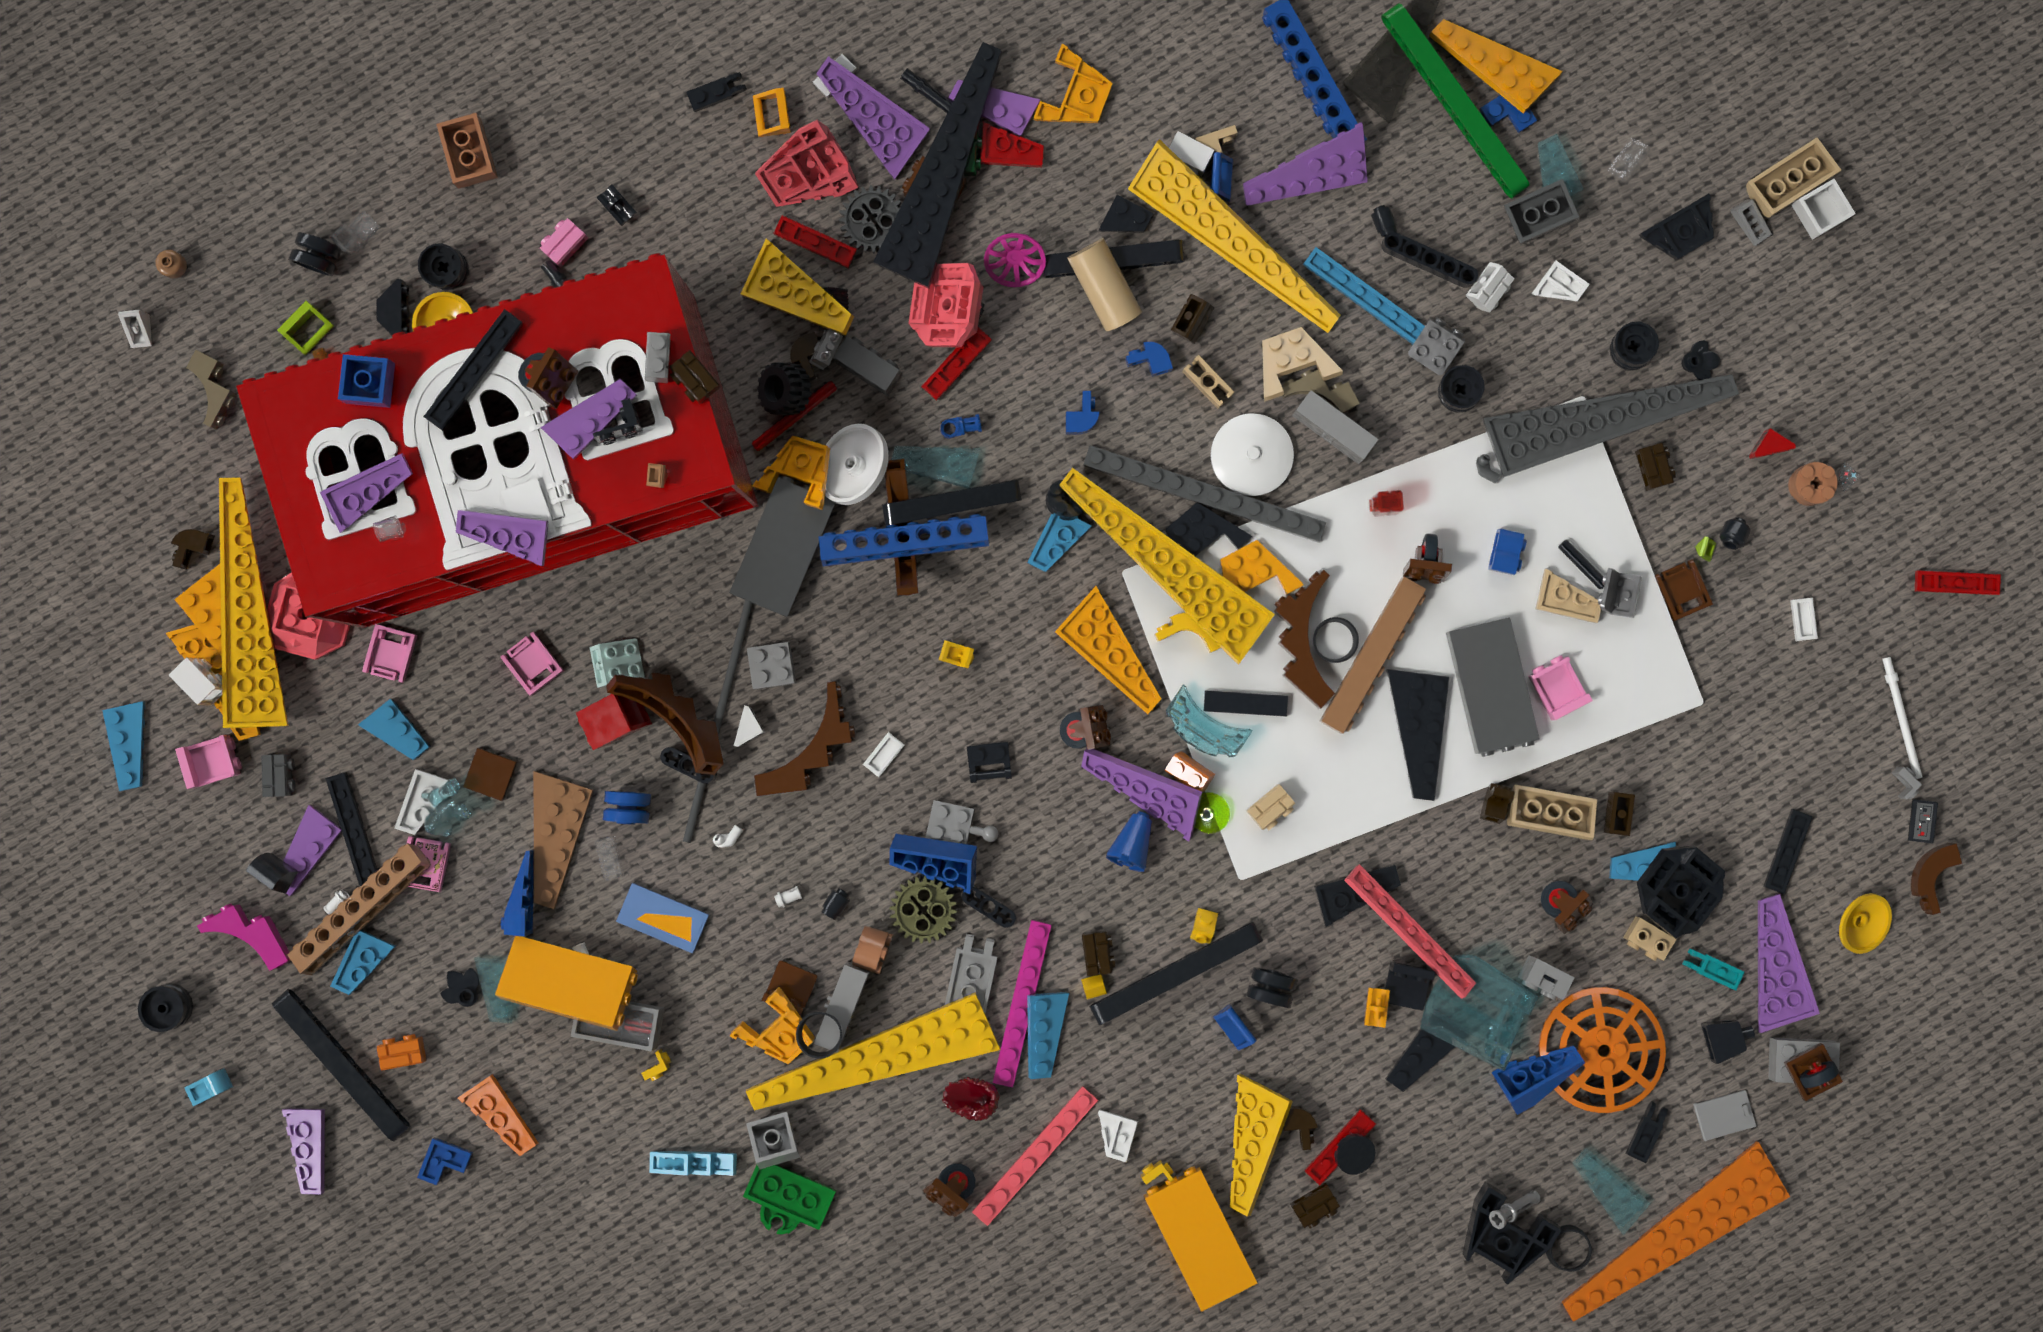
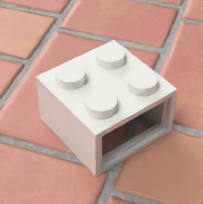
M1835 179L1830 180L1791 204L1812 240L1855 215L1854 210Z
M186 657L169 674L197 705L212 706L222 696V676L218 673L215 674L211 670L212 666L205 659Z

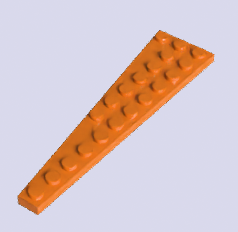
M1756 1141L1729 1166L1724 1167L1718 1175L1707 1181L1701 1189L1690 1195L1685 1202L1678 1205L1639 1237V1240L1633 1245L1627 1247L1622 1254L1610 1261L1599 1273L1593 1275L1588 1282L1582 1284L1565 1298L1562 1304L1573 1322L1790 1198L1760 1143Z

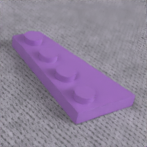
M957 80L948 97L950 101H954L963 83L962 80ZM991 88L982 117L1022 137L1039 105L1040 99Z
M458 510L455 533L544 566L549 521Z
M308 805L284 859L285 863L298 871L286 893L289 896L295 893L342 832L339 826L312 805Z

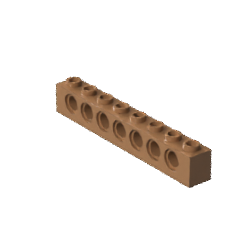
M409 843L401 846L398 849V853L386 860L377 872L371 874L362 886L357 887L347 900L342 901L332 914L327 915L317 928L309 931L308 936L303 941L293 946V950L287 955L300 974L313 975L431 865L418 846Z

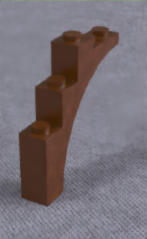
M888 460L887 469L884 474L888 503L910 499L905 460ZM912 521L893 525H898V527L907 526L906 524L911 523ZM902 536L898 541L905 543L909 540V537ZM916 555L894 558L897 595L917 594L918 570Z
M1325 570L1320 573L1316 571L1308 579L1311 583L1306 588L1302 586L1295 593L1296 599L1290 595L1286 598L1281 596L1274 604L1277 607L1274 612L1291 627L1290 630L1286 628L1279 635L1281 640L1278 644L1296 660L1295 662L1290 660L1283 668L1285 673L1282 676L1318 709H1321L1335 694L1324 682L1315 666L1308 638L1309 617L1313 602L1320 588L1330 576Z
M651 673L647 679L614 675L607 684V693L636 701L665 720L686 746L696 773L715 775L723 766L724 762L716 723L714 721H706L705 719H697L693 698L674 696L670 675Z
M827 682L825 715L818 732L804 751L788 764L778 769L754 775L757 796L808 790V786L811 785L810 773H806V769L830 766V762H833L832 749L828 750V745L852 743V738H855L854 725L850 726V722L841 721L842 718H845L844 707L839 705V698H842L841 685L837 686V682Z

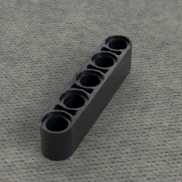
M1397 232L1388 233L1382 241L1381 246L1385 253L1460 287L1469 288L1478 279V271L1474 267ZM1394 239L1397 247L1392 248L1388 246L1387 240ZM1406 248H1413L1416 253L1415 256H1409L1406 253ZM1425 256L1433 257L1434 264H1427ZM1445 264L1452 266V273H1447L1444 270ZM1463 273H1469L1472 276V281H1465L1462 276Z

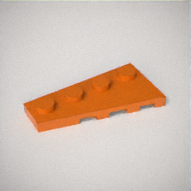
M493 1074L458 1097L462 1103L467 1104L471 1108L470 1111L476 1116L481 1117L491 1130H495L501 1136L500 1138L519 1156L539 1144Z

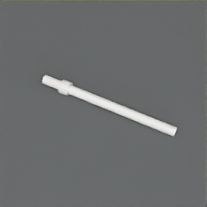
M1886 657L1882 659L1886 675H1884L1885 680L1890 686L1911 769L1916 774L1915 778L1919 779L1922 778V773L1897 682L1899 681L1898 674L1894 671L1891 657Z

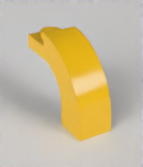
M1180 613L1169 617L1172 626L1169 627L1168 623L1158 627V632L1154 634L1157 642L1177 632L1191 631L1202 638L1209 653L1221 648L1187 613Z

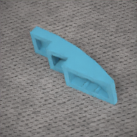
M651 1151L649 1173L687 1176L690 1174L733 1176L736 1175L737 1153Z

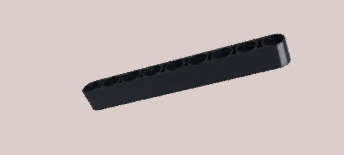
M1251 922L1093 1003L1089 1007L1098 1025H1102L1261 943L1263 938L1255 923Z
M287 989L272 1002V1006L388 1139L395 1142L411 1127L405 1117L293 990Z

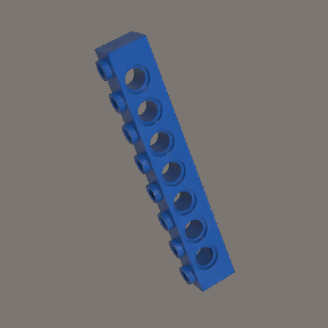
M1279 0L1266 7L1263 12L1264 16H1262L1263 22L1267 28L1270 27L1273 31V40L1276 45L1282 47L1284 51L1282 55L1285 61L1291 63L1295 79L1297 81L1300 80L1304 86L1302 88L1304 95L1307 99L1310 98L1314 104L1312 106L1313 111L1317 117L1321 116L1325 132L1328 135L1331 134L1334 139L1338 137V128L1344 127L1348 131L1355 128V125L1358 123L1289 0ZM1285 21L1288 26L1281 28L1277 22ZM1294 38L1298 44L1292 46L1288 43V39ZM1304 56L1308 62L1305 64L1300 63L1298 57ZM1315 74L1318 80L1310 81L1308 75ZM1325 92L1328 95V98L1321 99L1319 98L1318 93ZM1328 110H1336L1338 116L1331 117L1328 114Z
M975 514L965 519L952 517L948 521L929 520L924 524L911 522L906 524L907 526L900 527L898 525H888L884 529L870 527L866 528L865 531L859 532L847 530L843 534L825 533L823 536H819L821 562L824 567L989 546L986 516ZM965 528H969L972 530V532L969 535H963L961 533V531ZM943 531L951 532V535L947 538L940 536ZM924 533L930 535L927 540H921L919 537ZM902 536L909 537V540L905 543L898 541ZM885 538L889 540L886 545L878 544L880 539ZM860 541L868 543L864 548L857 547V544ZM839 544L847 545L842 551L836 549Z

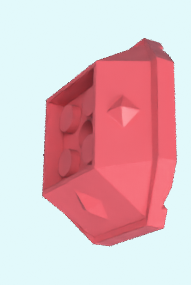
M969 263L937 264L930 289L914 283L908 324L917 332L926 346L962 347L967 339L977 333L983 286L978 279L974 265Z
M292 572L274 584L267 613L275 649L318 660L345 646L350 625L309 617L306 620L303 619V608Z

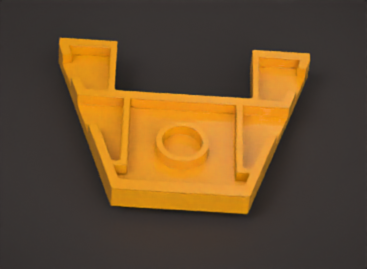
M1061 44L1055 63L1075 71L1061 107L1058 108L1040 101L1033 120L1098 123L1113 83L1096 69L1085 63L1077 54L1075 55L1066 45Z
M792 436L776 455L778 458L771 466L766 467L763 471L765 474L759 481L756 480L752 487L771 494L779 475L809 483L811 486L803 503L807 506L823 510L830 448L823 444Z
M1258 540L1220 559L1222 576L1244 592L1274 576H1277L1286 595L1304 586Z
M778 987L767 998L766 1003L776 1010L780 1016L761 1034H758L742 1021L731 1032L730 1037L734 1039L740 1038L746 1041V1045L750 1047L757 1046L765 1050V1054L789 1064L802 1052L796 1040V1030L802 1018L782 989ZM804 1024L802 1037L805 1044L809 1046L815 1039V1036L808 1026Z

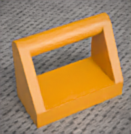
M784 87L753 95L758 137L791 133ZM777 98L780 125L765 130L761 100Z

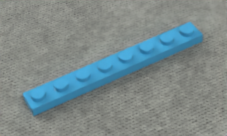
M1315 247L1303 265L1412 345L1425 326L1317 247Z

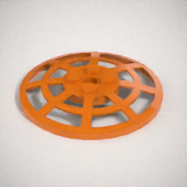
M1592 987L1570 994L1550 1012L1540 1034L1539 1057L1549 1054L1546 1050L1548 1034L1554 1020L1557 1019L1566 1026L1560 1039L1559 1049L1566 1048L1568 1037L1571 1031H1573L1580 1037L1577 1051L1585 1062L1583 1064L1585 1069L1578 1077L1574 1073L1569 1076L1573 1083L1566 1091L1559 1085L1554 1089L1564 1100L1586 1111L1613 1113L1636 1105L1654 1089L1664 1069L1666 1045L1663 1031L1657 1018L1641 1000L1619 989ZM1600 994L1620 996L1634 1004L1628 1013L1612 1007H1602ZM1584 996H1592L1593 1008L1580 1012L1572 1020L1561 1012L1573 1001ZM1640 1009L1652 1021L1659 1040H1646L1642 1028L1634 1020ZM1603 1013L1617 1015L1623 1018L1617 1028L1605 1025ZM1595 1014L1597 1026L1585 1031L1577 1025L1585 1017ZM1630 1024L1640 1038L1639 1043L1629 1044L1623 1035ZM1601 1045L1609 1047V1054L1602 1057L1599 1055L1598 1049ZM1660 1048L1659 1065L1654 1078L1650 1082L1642 1076L1647 1064L1648 1050ZM1642 1051L1639 1067L1635 1070L1627 1064L1630 1052ZM1622 1070L1631 1077L1625 1083L1613 1087L1612 1075ZM1592 1073L1603 1076L1604 1088L1592 1087L1585 1082ZM1635 1082L1645 1088L1633 1100L1615 1106V1093L1628 1089ZM1580 1088L1594 1094L1605 1095L1606 1107L1587 1105L1574 1099L1573 1095Z

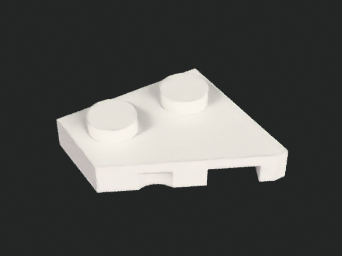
M1555 260L1531 294L1577 302L1589 286V283Z
M1099 1110L1098 1115L1102 1127L1101 1131L1105 1143L1106 1156L1127 1162L1138 1121Z

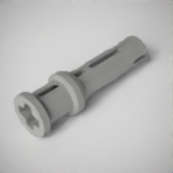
M1532 1190L1513 1203H1505L1501 1206V1209L1492 1211L1489 1215L1491 1224L1497 1229H1502L1506 1226L1507 1222L1515 1221L1521 1212L1540 1202L1539 1193Z

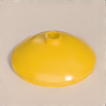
M450 292L433 293L425 297L416 307L412 318V328L414 329L422 325L427 327L433 326L438 320L448 319L449 321L455 319L456 315L469 312V314H472L473 311L469 304L456 294Z
M1869 893L1856 898L1847 906L1839 924L1840 940L1846 949L1856 954H1863L1879 946L1891 926L1892 911L1888 901L1877 894Z

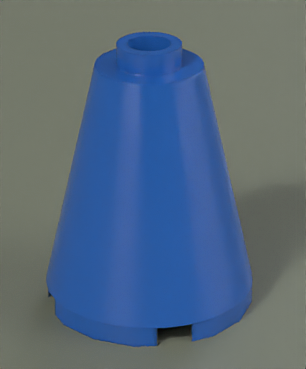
M1140 811L1137 814H1132L1107 851L1106 858L1121 867L1125 865L1130 870L1144 872L1152 820L1149 819L1148 814Z

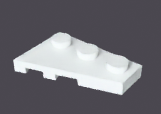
M415 769L395 829L415 835L456 782Z

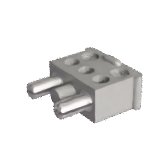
M831 329L825 330L820 342H817L814 348L815 352L809 363L824 370V368L829 366L843 336Z

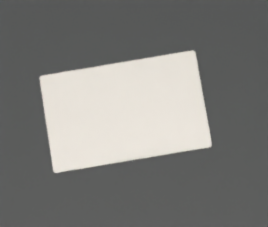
M537 478L501 491L509 516L549 521L547 540L557 536Z

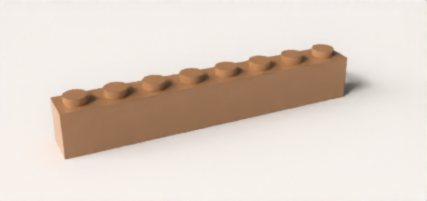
M1405 576L1400 579L1319 722L1340 734H1343L1345 731L1349 732L1354 723L1352 721L1354 714L1360 713L1364 706L1362 700L1365 695L1369 696L1375 686L1372 684L1376 677L1379 678L1385 669L1382 665L1386 659L1390 660L1394 654V644L1396 641L1400 642L1406 632L1403 630L1406 623L1410 624L1416 615L1413 612L1417 605L1421 606L1426 598L1424 594L1426 588Z

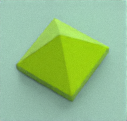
M1705 536L1695 546L1698 555L1710 562L1716 542Z

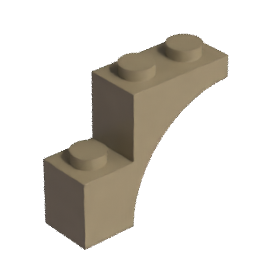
M195 350L186 368L200 379L207 394L208 408L203 424L217 430L218 426L221 427L226 417L224 415L227 409L233 406L236 393L215 383V380L220 378L223 373L222 367L224 364Z
M1310 369L1301 374V379L1297 381L1291 379L1282 384L1284 387L1283 399L1292 395L1308 394L1312 390L1343 414L1360 404L1349 382L1345 384L1338 382L1331 386V391H1329L1319 370L1313 372Z

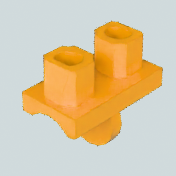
M1368 987L1364 1025L1386 1028L1390 990Z

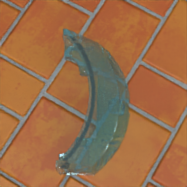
M1184 684L1166 709L1167 717L1172 719L1174 723L1173 729L1186 743L1195 747V749L1211 756L1223 754L1229 758L1236 757L1253 731L1250 728L1230 727L1209 717L1196 705L1187 690V686Z

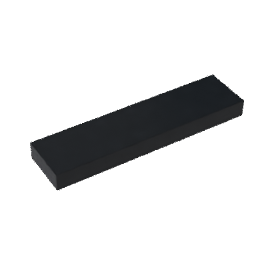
M1204 691L1203 711L1287 717L1288 696Z
M1791 809L1763 887L1785 894L1813 816Z
M1660 1051L1648 1056L1647 1064L1642 1073V1076L1647 1080L1655 1076L1659 1065ZM1641 1059L1629 1065L1637 1070ZM1664 1064L1662 1074L1668 1071L1666 1064ZM1621 1070L1617 1074L1612 1075L1613 1087L1625 1083L1631 1077ZM1603 1076L1586 1084L1596 1088H1604ZM1635 1082V1083H1634L1632 1086H1630L1629 1088H1631V1087H1633V1086H1635V1085H1638L1639 1083ZM1586 1091L1591 1104L1605 1099V1095Z

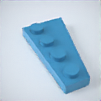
M145 701L102 710L119 791L142 787Z
M1068 992L1027 995L1028 1077L1030 1079L1051 1078L1069 997Z

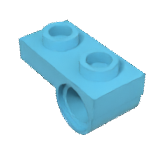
M225 1068L184 1088L192 1105L195 1106L232 1088L233 1085Z

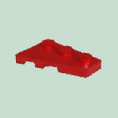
M983 122L981 164L1042 168L1044 145L1021 136H1015L1006 130L992 127L990 124Z

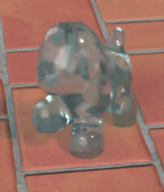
M455 778L448 780L442 787L435 788L430 793H423L421 795L422 798L429 800L436 809L424 819V828L430 835L448 837L452 833L451 819L453 817L463 822L472 816L471 811L467 809L465 804L457 805L450 797L457 794V790L460 789V784Z

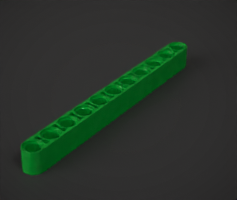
M1397 3L1382 14L1381 19L1386 28L1505 194L1513 199L1528 188L1530 184L1524 173L1405 7Z

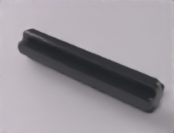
M1568 540L1561 542L1558 548L1598 589H1603V575Z

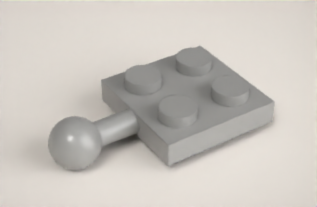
M934 800L925 838L967 844L970 833L982 836L987 842H993L998 838V830L991 825L985 828L972 826L975 810L973 808Z

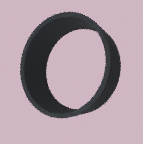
M1332 617L1322 621L1317 626L1313 635V644L1321 658L1328 662L1341 663L1350 659L1355 654L1359 644V636L1351 622L1344 618ZM1330 622H1338L1345 625L1353 637L1351 650L1340 659L1324 657L1316 646L1317 632L1323 625Z
M810 1013L798 1024L796 1030L797 1044L803 1053L812 1058L822 1059L829 1057L838 1050L842 1041L840 1023L834 1016L828 1013ZM814 1015H827L839 1027V1041L833 1049L827 1052L813 1051L803 1040V1026Z
M1559 1226L1561 1228L1559 1235L1565 1232L1581 1234L1588 1242V1255L1582 1264L1571 1269L1562 1268L1556 1263L1552 1255V1247L1546 1252V1256L1550 1263L1560 1270L1568 1272L1578 1271L1585 1267L1591 1258L1592 1247L1589 1238L1583 1230L1576 1226Z

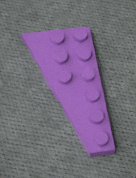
M828 56L818 70L817 76L895 180L928 134L930 128Z
M1360 122L1355 125V128L1337 134L1338 137L1328 142L1324 141L1295 156L1296 158L1288 163L1283 162L1278 165V168L1268 173L1264 172L1243 183L1246 206L1366 183L1367 169L1363 124Z
M1085 749L1081 767L1101 781L1106 780L1115 786L1114 790L1118 793L1122 791L1131 797L1129 799L1131 802L1154 818H1161L1168 823L1167 827L1173 831L1175 829L1184 834V839L1190 841L1202 791L1095 749Z
M1780 894L1758 900V1032L1762 1033L1820 1014Z

